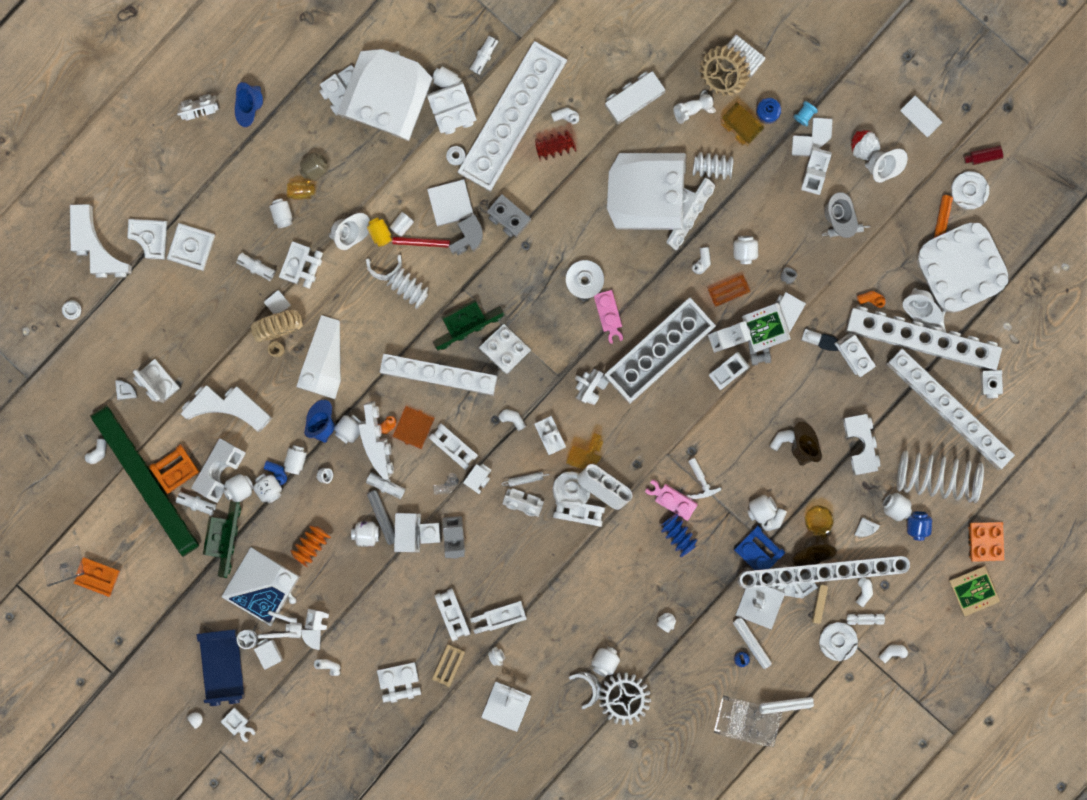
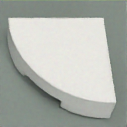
M115 381L117 400L137 398L136 391L130 384L124 381Z
M861 518L854 535L858 537L869 536L876 532L880 525Z
M301 630L304 642L309 647L320 650L321 630Z

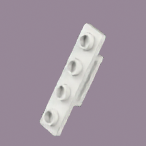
M704 178L696 193L685 188L683 190V230H673L666 242L675 250L683 243L689 229L693 227L698 214L702 212L706 201L713 194L715 185L709 179Z

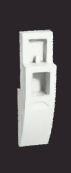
M375 401L364 404L366 421H362L359 424L360 436L372 465L381 477L387 480L394 472L393 463L389 459L391 445L387 442V438L379 439L382 435L381 426L377 422L379 408L375 405Z

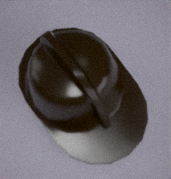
M805 422L797 423L794 427L795 441L791 448L793 456L797 459L800 466L810 462H819L822 459V453L816 432Z
M827 534L812 536L806 540L804 549L794 555L792 562L795 566L819 564L834 557L837 554V550L831 545Z

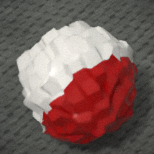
M870 130L857 131L851 140L853 156H856V158L870 160L875 152L880 151L878 138Z

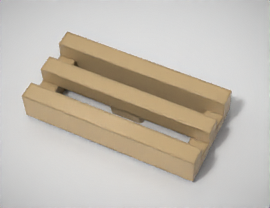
M819 584L812 617L813 623L820 624L828 590V587Z
M448 644L432 680L450 687L465 651ZM451 649L453 652L440 679L438 678L439 672ZM456 653H459V658L447 682L445 681L446 675Z

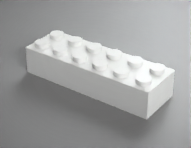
M689 298L613 366L604 377L631 404L712 331L716 325Z

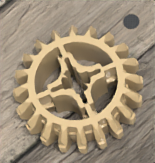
M719 45L715 49L711 48L703 56V60L700 62L702 67L699 69V72L703 74L700 79L706 80L704 86L709 85V91L714 89L716 95L721 92L724 97L727 94L733 96L746 87L751 70L747 69L749 63L744 62L746 56H740L741 50L734 52V47L728 49L727 45H724L722 48ZM714 59H716L717 62L715 70H713ZM734 72H737V80H736V82L733 81V78H734L733 73H734Z
M297 310L273 314L254 322L251 325V333L256 342L273 340L300 330L303 326L302 318Z

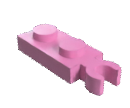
M612 290L595 295L594 299L603 331L610 332L608 336L609 343L613 344L612 337L614 335H617L619 340L623 341L622 334L617 330V328L622 327Z
M652 480L650 483L655 486V490L647 488L645 492L648 495H656L655 501L688 521L698 503L669 485L665 484L661 488L656 480Z

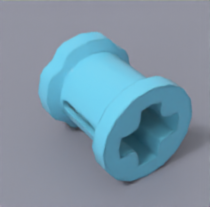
M804 101L803 107L793 118L807 127L809 125L808 121L814 114H817L818 110L810 103Z

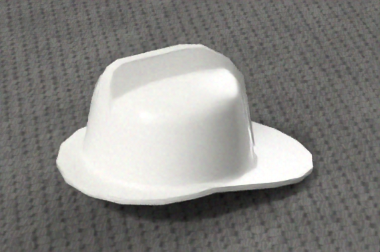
M900 148L888 152H875L869 162L865 163V167L873 175V179L880 183L899 175L904 170L908 160L907 153Z
M356 213L346 219L337 220L328 235L335 241L339 249L347 250L368 235L367 227L369 226L368 222L370 219L364 213Z
M914 288L912 293L903 301L904 310L914 321L923 323V327H937L941 323L943 314L934 303L933 297L928 291Z

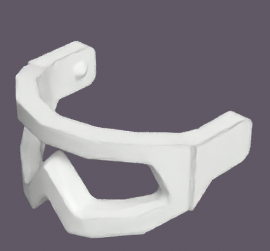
M398 255V265L395 270L387 275L375 273L371 269L370 259H366L367 270L378 280H390L397 271L401 270V255Z
M579 672L569 676V679H575L576 677L584 678L592 686L593 696L591 701L581 706L582 709H585L595 704L599 699L602 686L595 675L589 672Z

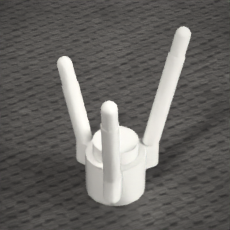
M269 611V615L288 621L290 624L285 625V633L261 634L257 636L258 638H300L302 623H297V618H290Z

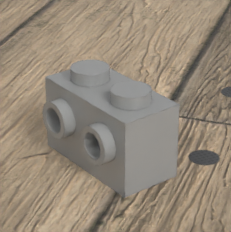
M502 194L487 211L488 219L495 225L499 223L503 226L504 229L502 231L509 237L514 236L517 238L531 222L529 216Z

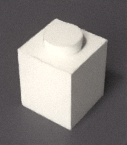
M440 523L419 524L421 544L441 542Z
M266 638L257 643L258 647L254 650L264 670L283 661L274 640L268 641Z

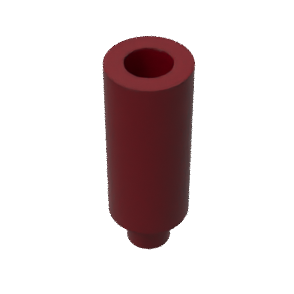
M1001 145L971 151L970 155L964 156L965 164L972 163V165L1000 160L1003 159V150Z

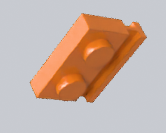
M83 557L73 584L111 597L120 570Z

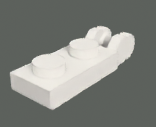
M521 601L470 618L471 623L485 618L487 620L488 626L476 628L474 630L475 634L487 630L492 631L527 619Z

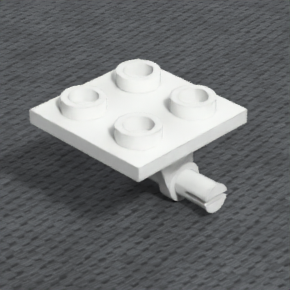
M495 682L481 718L517 732L531 695Z

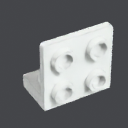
M156 359L141 371L136 369L133 371L135 374L133 379L139 386L146 387L148 390L146 394L152 401L164 403L180 389Z

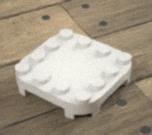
M980 223L964 224L928 241L918 252V268L920 267L935 298V303L946 312H959L999 293L1008 283L1006 266L990 233Z

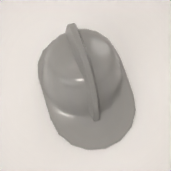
M845 193L834 194L825 206V217L832 223L835 232L839 236L850 238L856 233L858 228L853 203Z

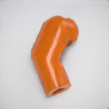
M388 416L385 421L378 425L381 426L382 434H388L395 428L397 422L395 417Z

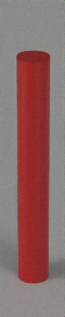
M393 237L392 244L449 248L450 240Z

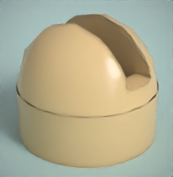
M274 341L269 344L268 353L271 356L278 358L284 354L285 350L281 343ZM275 347L280 350L278 353L274 351Z

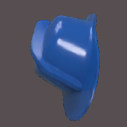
M241 82L236 88L235 117L239 125L249 127L253 123L255 111L259 110L263 105V96L260 86H250L246 82Z
M320 400L308 411L304 431L306 437L321 440L324 443L328 441L335 427L331 418L332 405L329 401Z

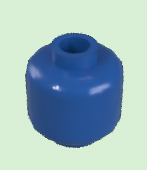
M773 98L762 99L756 108L757 118L764 124L776 122L781 114L780 103Z
M915 511L908 517V535L917 541H923L925 537L931 535L932 518L927 512Z

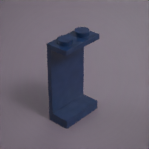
M238 630L196 634L201 650L206 696L204 703H209V706H219L222 701H228L229 704L240 703V699H244L245 695L240 649L237 643Z

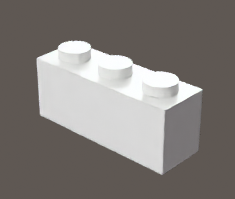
M653 71L649 74L648 72L643 73L638 77L639 81L634 84L628 83L622 88L623 91L618 95L614 93L606 99L605 107L617 125L665 93V88Z

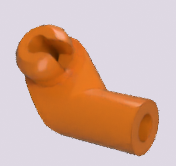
M869 291L857 296L859 305L870 302L878 308H882L886 304L884 296L875 291Z

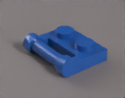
M759 525L734 551L754 570L770 569L786 552L782 548L779 549L761 531L762 528ZM754 537H757L775 555L772 558L768 557L752 541Z

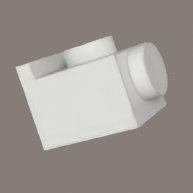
M1002 370L980 372L981 395H987V399L998 398V395L1003 394ZM991 381L996 383L995 388L990 387Z
M476 464L463 483L480 494L482 492L479 490L480 486L484 488L490 480L488 475L491 469L484 464L481 466Z

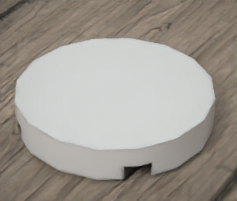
M967 171L960 174L953 181L951 196L959 207L965 210H974L981 207L987 201L989 185L981 174Z
M564 472L554 481L553 497L558 504L565 508H579L589 500L590 492L577 481L578 472Z
M836 622L829 624L823 629L820 634L819 645L826 657L831 660L842 661L850 658L855 653L858 639L852 627L845 623Z

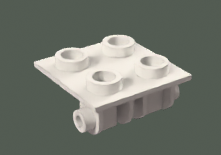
M207 94L199 97V100L192 101V99L182 101L181 105L178 106L177 115H180L182 120L186 119L188 121L195 118L194 111L197 118H199L198 110H201L202 116H205L203 109H205L206 115L216 113L219 110L218 104L215 103L216 96Z
M505 324L479 347L482 353H485L506 374H509L531 351Z

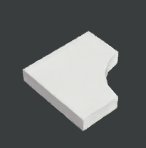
M128 219L127 238L137 241L142 246L145 258L165 260L167 221Z

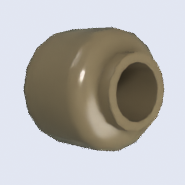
M311 153L300 162V174L306 180L309 178L312 181H316L328 171V161L321 153Z

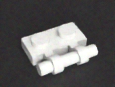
M292 241L279 278L298 284L301 277L305 279L303 287L310 289L312 282H315L317 268L321 266L323 253L316 251L314 257L309 256L311 248ZM306 261L311 263L308 273L302 272Z
M415 662L377 670L380 688L389 689V694L382 695L383 702L391 701V703H394L398 699H412L414 696L421 695L420 687L412 688V683L419 681ZM406 685V690L395 691V686Z

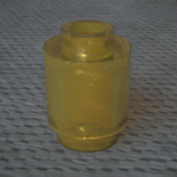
M310 180L287 183L288 198L304 200L312 199V195H315V185L311 184Z

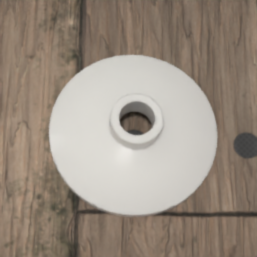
M578 261L569 268L566 274V285L569 291L579 298L594 297L600 292L604 284V275L601 268L592 261ZM582 277H587L589 279L588 283H582Z

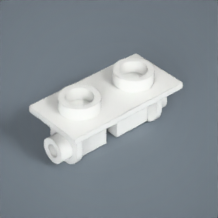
M513 488L512 490H507L503 505L512 510L523 511L528 516L539 517L544 501H541V498L528 494L527 499L524 500V492Z

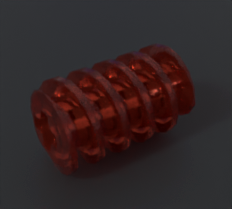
M567 129L564 131V136L559 131L557 132V138L550 134V140L546 136H543L542 142L538 138L535 139V148L540 162L541 156L547 161L548 154L553 159L556 152L560 156H563V150L570 154L571 147L577 152L573 136Z

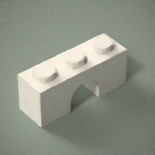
M867 414L844 418L843 424L846 438L857 437L863 443L862 452L859 455L850 457L853 475L878 471L880 459L878 455L875 456L874 448H877L875 436H871L870 429H873L872 419L868 418Z
M219 438L191 489L218 503L223 490L226 489L220 480L222 471L226 467H232L237 470L246 453Z

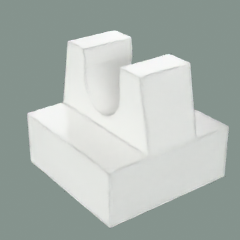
M308 609L305 628L317 631L326 630L327 626L322 625L321 621L322 618H328L329 614Z

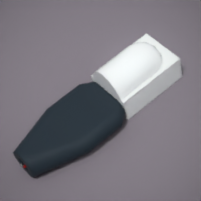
M807 329L804 330L801 341L817 345L824 350L839 351L834 344L839 340L834 336L820 334Z

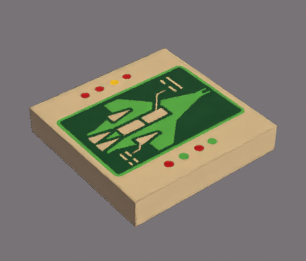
M985 566L949 580L964 617L1000 602Z

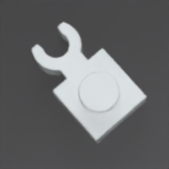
M236 708L221 721L233 735L239 732L244 742L249 741L245 737L247 731L253 735L256 734L253 728L245 726L248 720Z

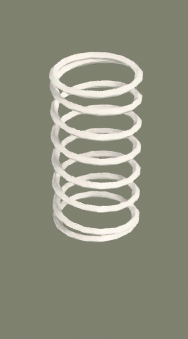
M905 450L902 453L897 475L898 491H901L903 488L908 493L915 482V490L918 495L922 494L927 486L929 495L933 497L940 487L943 499H946L952 490L956 501L960 500L965 492L969 503L972 501L974 504L978 502L984 477V465L982 462L977 465L972 497L970 499V460L967 462L964 483L957 497L956 475L958 459L954 461L951 482L946 494H944L945 456L942 458L938 481L932 493L931 471L934 456H929L925 480L919 491V463L921 454H917L912 479L907 488L908 451Z

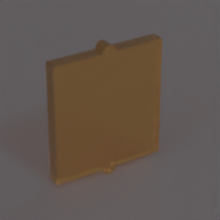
M406 406L392 437L405 442L406 445L410 444L422 449L435 418L423 414L421 410L416 411Z

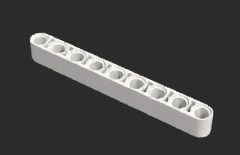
M904 556L745 571L739 574L737 582L742 588L752 589L903 574L909 570L910 562ZM899 559L904 563L902 570H898L895 566L896 561ZM880 561L885 565L883 572H879L876 568L877 563ZM860 563L866 567L864 574H860L857 570ZM841 565L847 568V573L844 576H841L838 572V568ZM822 567L828 570V575L825 578L819 575V570ZM802 569H806L809 572V577L806 580L800 577ZM783 571H787L790 574L787 582L781 579ZM764 573H768L771 576V580L767 584L763 583L761 579ZM746 574L750 575L752 579L751 584L748 586L744 585L742 581L743 576Z

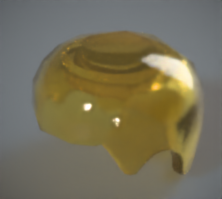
M816 505L807 511L805 525L814 535H825L831 531L834 525V516L827 507Z

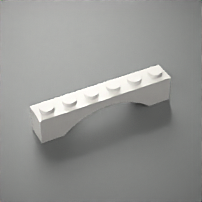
M383 354L380 373L383 375L434 383L494 396L497 382L496 375Z

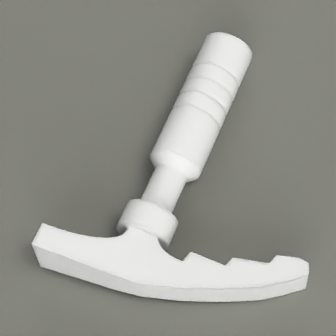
M693 458L688 461L697 479L703 485L702 489L705 490L703 494L687 495L688 498H705L721 491V488L709 490L710 485H707L704 479L705 476L696 459Z

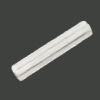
M741 617L733 621L734 626L763 669L768 668L772 664L744 620Z
M812 697L762 703L759 705L761 714L811 708L814 706Z

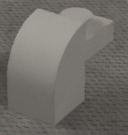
M474 214L458 223L464 238L449 246L453 255L457 253L459 256L465 253L469 246L475 252L481 246L483 231Z
M462 516L443 518L445 558L456 559L465 557Z

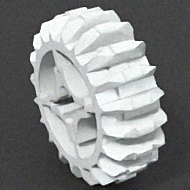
M618 673V680L615 681L614 677L611 676L610 680L613 683L604 682L605 686L608 687L607 690L604 688L600 689L601 692L605 693V696L600 695L599 699L605 700V702L599 705L600 707H607L602 713L610 712L607 718L610 720L615 716L614 723L616 724L619 719H622L621 723L625 725V719H629V724L631 725L633 724L631 718L635 717L638 722L640 721L637 716L639 713L642 716L646 715L642 709L649 710V706L644 704L645 702H651L650 698H645L646 695L650 694V691H643L647 684L640 686L641 678L637 682L634 681L635 674H632L631 679H628V673H625L624 679H621V675ZM624 683L634 685L639 692L628 693L625 690ZM618 685L619 695L609 700L611 690ZM622 689L626 696L632 697L630 701L628 700V708H626L623 701H617L620 697L622 698ZM641 698L638 709L631 713V702ZM622 705L626 715L616 713L610 706Z

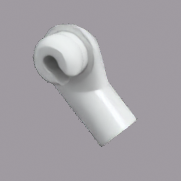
M563 108L551 113L554 122L561 119L571 124L579 122L578 113L570 108Z
M709 247L700 248L701 259L692 266L694 273L702 274L711 265Z
M506 409L499 414L501 422H513L518 431L526 427L521 416L516 411Z
M778 508L774 518L761 523L762 528L766 531L780 528L787 511Z
M861 578L858 581V585L861 587L862 594L856 600V603L864 607L873 595L872 582L869 579Z

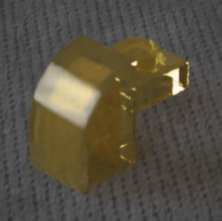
M594 433L587 451L572 446L566 464L578 469H585L590 464L596 465L602 457L595 454V451L600 452L603 441L600 440L601 435Z

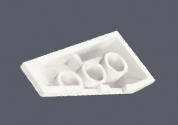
M321 315L296 387L335 399L341 382L340 321Z

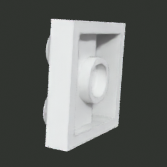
M352 65L320 84L322 89L319 92L325 100L329 98L332 103L330 108L336 116L354 70Z
M463 82L427 94L441 133L445 132L446 135L454 133L456 131L455 128L460 126L467 128L474 124L473 121H476Z

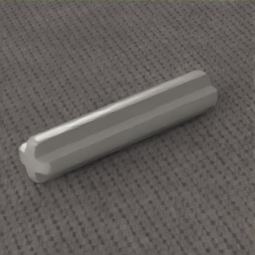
M373 490L367 493L368 499L389 545L394 544V530L377 491Z

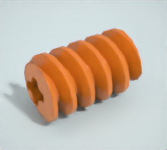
M310 525L309 528L312 532H304L307 539L300 538L302 545L295 544L297 551L290 550L293 557L307 568L308 566L305 562H313L310 555L317 557L315 549L321 551L320 543L327 544L324 537L331 538L329 534L318 526Z

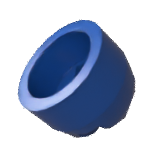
M738 652L734 656V662L737 666L746 667L749 664L750 658L747 653ZM739 655H743L745 664H741Z

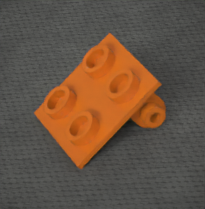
M1003 522L970 523L968 529L969 537L971 538L968 540H971V544H969L971 546L969 556L971 562L1005 561Z

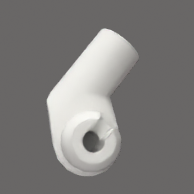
M794 431L778 432L769 446L778 451L783 442L794 443Z
M97 439L96 449L85 455V461L90 464H96L105 457L107 442L104 439Z
M889 645L880 654L879 658L886 663L892 656L907 657L908 651L903 645Z
M319 659L314 662L316 669H330L331 676L340 675L341 667L339 664L327 659Z

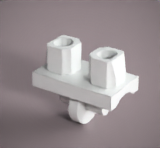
M595 369L590 374L585 372L582 378L576 375L575 380L579 382L576 386V389L579 390L576 399L595 405L599 396L593 393V390L596 386L604 390L609 381L603 376L602 372Z
M552 416L534 424L548 455L566 448Z

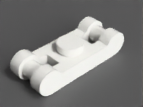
M440 423L437 426L436 432L434 434L431 433L428 438L466 470L469 467V462L472 459L475 460L478 455ZM445 434L448 438L441 442L439 439ZM462 450L467 453L463 459L458 456Z
M557 501L555 502L557 508L556 512L553 513V518L602 527L603 521H601L602 513L605 512L604 507L585 504L579 508L570 509L568 515L563 514L564 507L558 504ZM589 511L595 512L594 519L588 518Z
M450 588L443 594H435L436 602L452 641L458 640L460 636L470 635L453 589ZM450 599L452 605L445 607L444 601ZM460 623L461 628L454 630L453 625Z

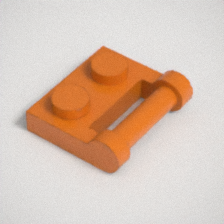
M181 444L176 447V450L156 464L152 463L149 465L167 494H170L200 473ZM179 456H181L184 459L178 464H176L174 467L166 471L165 473L161 474L160 469L168 465L170 462H172Z

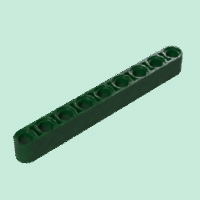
M105 405L91 414L92 421L181 556L185 557L199 547L197 540L110 408Z

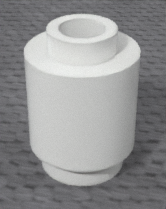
M443 66L441 69L437 68L432 76L434 79L433 83L441 88L460 83L462 80L457 74Z
M283 199L273 201V205L269 206L274 224H277L278 228L292 225L291 220L293 218L288 201H283Z
M293 445L292 448H288L284 462V471L299 475L300 470L303 469L307 452L303 451V447Z

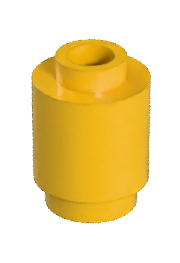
M375 218L368 222L367 230L378 247H382L392 241V235L384 219L379 220V218Z

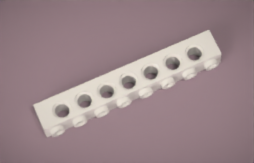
M857 306L856 309L853 308L850 312L845 331L847 333L990 371L997 370L1002 351L1001 347H997L998 343L991 341L982 343L979 342V338L968 336V339L960 337V333L950 331L949 334L944 333L942 328L931 326L929 329L923 327V323L912 321V324L904 322V318L894 316L893 319L888 318L885 313L875 311V314L867 312L868 309ZM865 318L873 321L872 328L864 326L863 321ZM884 323L891 325L892 330L890 333H885L882 330ZM902 328H907L910 331L909 338L901 336ZM921 333L928 335L929 340L927 343L920 341L919 336ZM939 338H944L947 341L946 348H941L938 345ZM958 343L965 345L966 350L964 353L957 351ZM977 348L983 349V358L976 356L975 350Z
M903 349L899 350L886 364L997 470H1001L1015 456Z

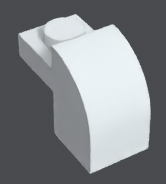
M813 147L801 190L820 195L832 152Z
M746 321L708 335L714 353L752 339Z
M737 352L709 374L717 387L722 390L750 368V366Z

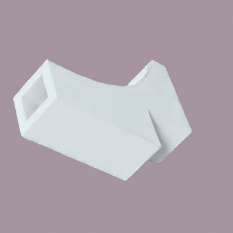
M89 204L70 205L71 251L76 253V256H88V252H90V273L96 275V278H107V275L114 274L116 278H124L126 274H132V267L129 264L113 258L100 243L93 223V207Z
M202 386L196 391L194 400L192 402L189 400L185 403L181 413L188 420L205 413L231 414L247 422L257 432H261L272 420L271 416L238 387H235V389L230 388L224 395L226 397L225 400H223L209 386Z

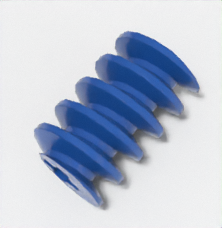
M675 514L660 525L664 526L661 532H668L665 538H673L670 544H677L675 551L682 550L680 557H683L696 547L697 539L690 540L693 533H685L688 527H681L683 520L676 521L679 515Z

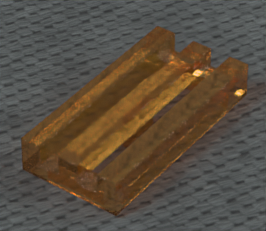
M743 274L708 289L715 308L751 292ZM741 280V284L714 295V291ZM744 287V291L717 302V298Z

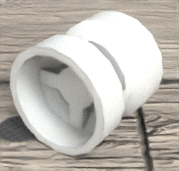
M243 630L237 636V643L243 649H251L258 642L257 634L253 630Z

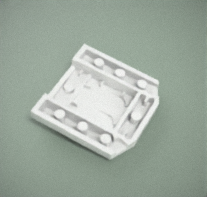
M383 49L361 51L337 115L361 122L409 141L433 78L416 61Z
M685 153L618 154L609 171L607 210L616 229L683 230L684 174L686 173Z

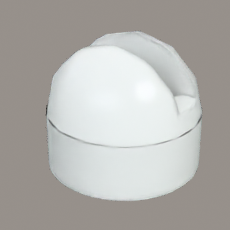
M321 468L317 471L316 478L319 482L328 484L332 481L333 472L331 469Z
M196 712L186 717L195 729L201 725L203 720L201 714Z

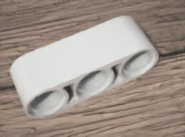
M594 464L588 465L577 476V481L583 488L616 510L623 508L632 499V492L628 487Z

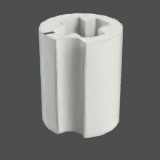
M401 212L389 228L402 237L414 221Z

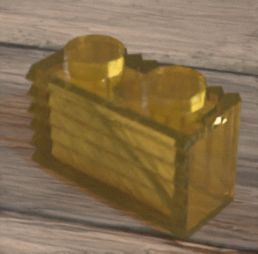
M738 102L720 120L722 122L721 126L728 133L732 131L736 135V141L742 146L744 144L749 146L764 130V126Z

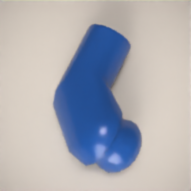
M266 461L264 470L273 472L280 485L286 483L287 475L284 467Z

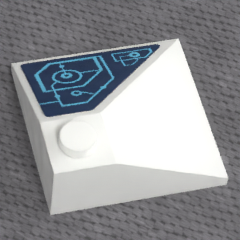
M251 547L223 593L222 598L272 626L276 617L269 615L268 612L272 611L279 614L300 576Z

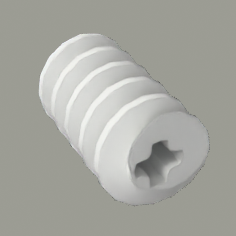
M699 152L697 157L695 155L693 176L699 171L700 177L707 172L708 178L714 173L715 179H718L719 175L722 174L723 180L726 179L727 175L730 176L731 180L733 157L730 156L728 161H726L725 155H722L721 159L718 160V155L715 154L711 159L710 153H707L705 158H703L702 152Z
M402 268L393 275L387 286L392 284L391 289L393 291L398 288L397 294L401 295L404 293L403 299L407 300L410 298L409 304L412 305L416 302L415 308L418 309L428 297L427 292L429 288L426 287L422 290V282L415 285L416 278L409 280L410 273L404 276L405 269Z

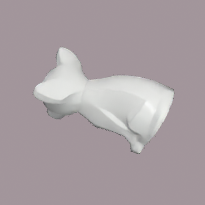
M707 90L701 92L699 100H691L684 104L679 103L674 106L673 111L678 123L683 124L684 121L689 119V116L696 114L701 109L711 114L715 113L716 109L713 107V98L708 95Z

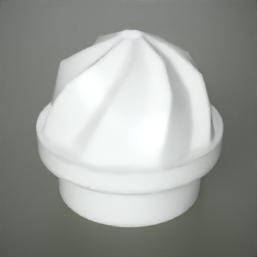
M664 613L657 618L658 622L656 625L667 633L674 629L676 620L672 614Z

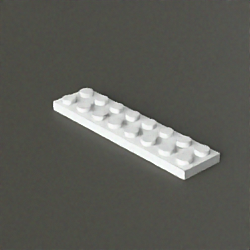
M533 42L458 170L460 175L486 190L492 191L567 63V59L539 43Z

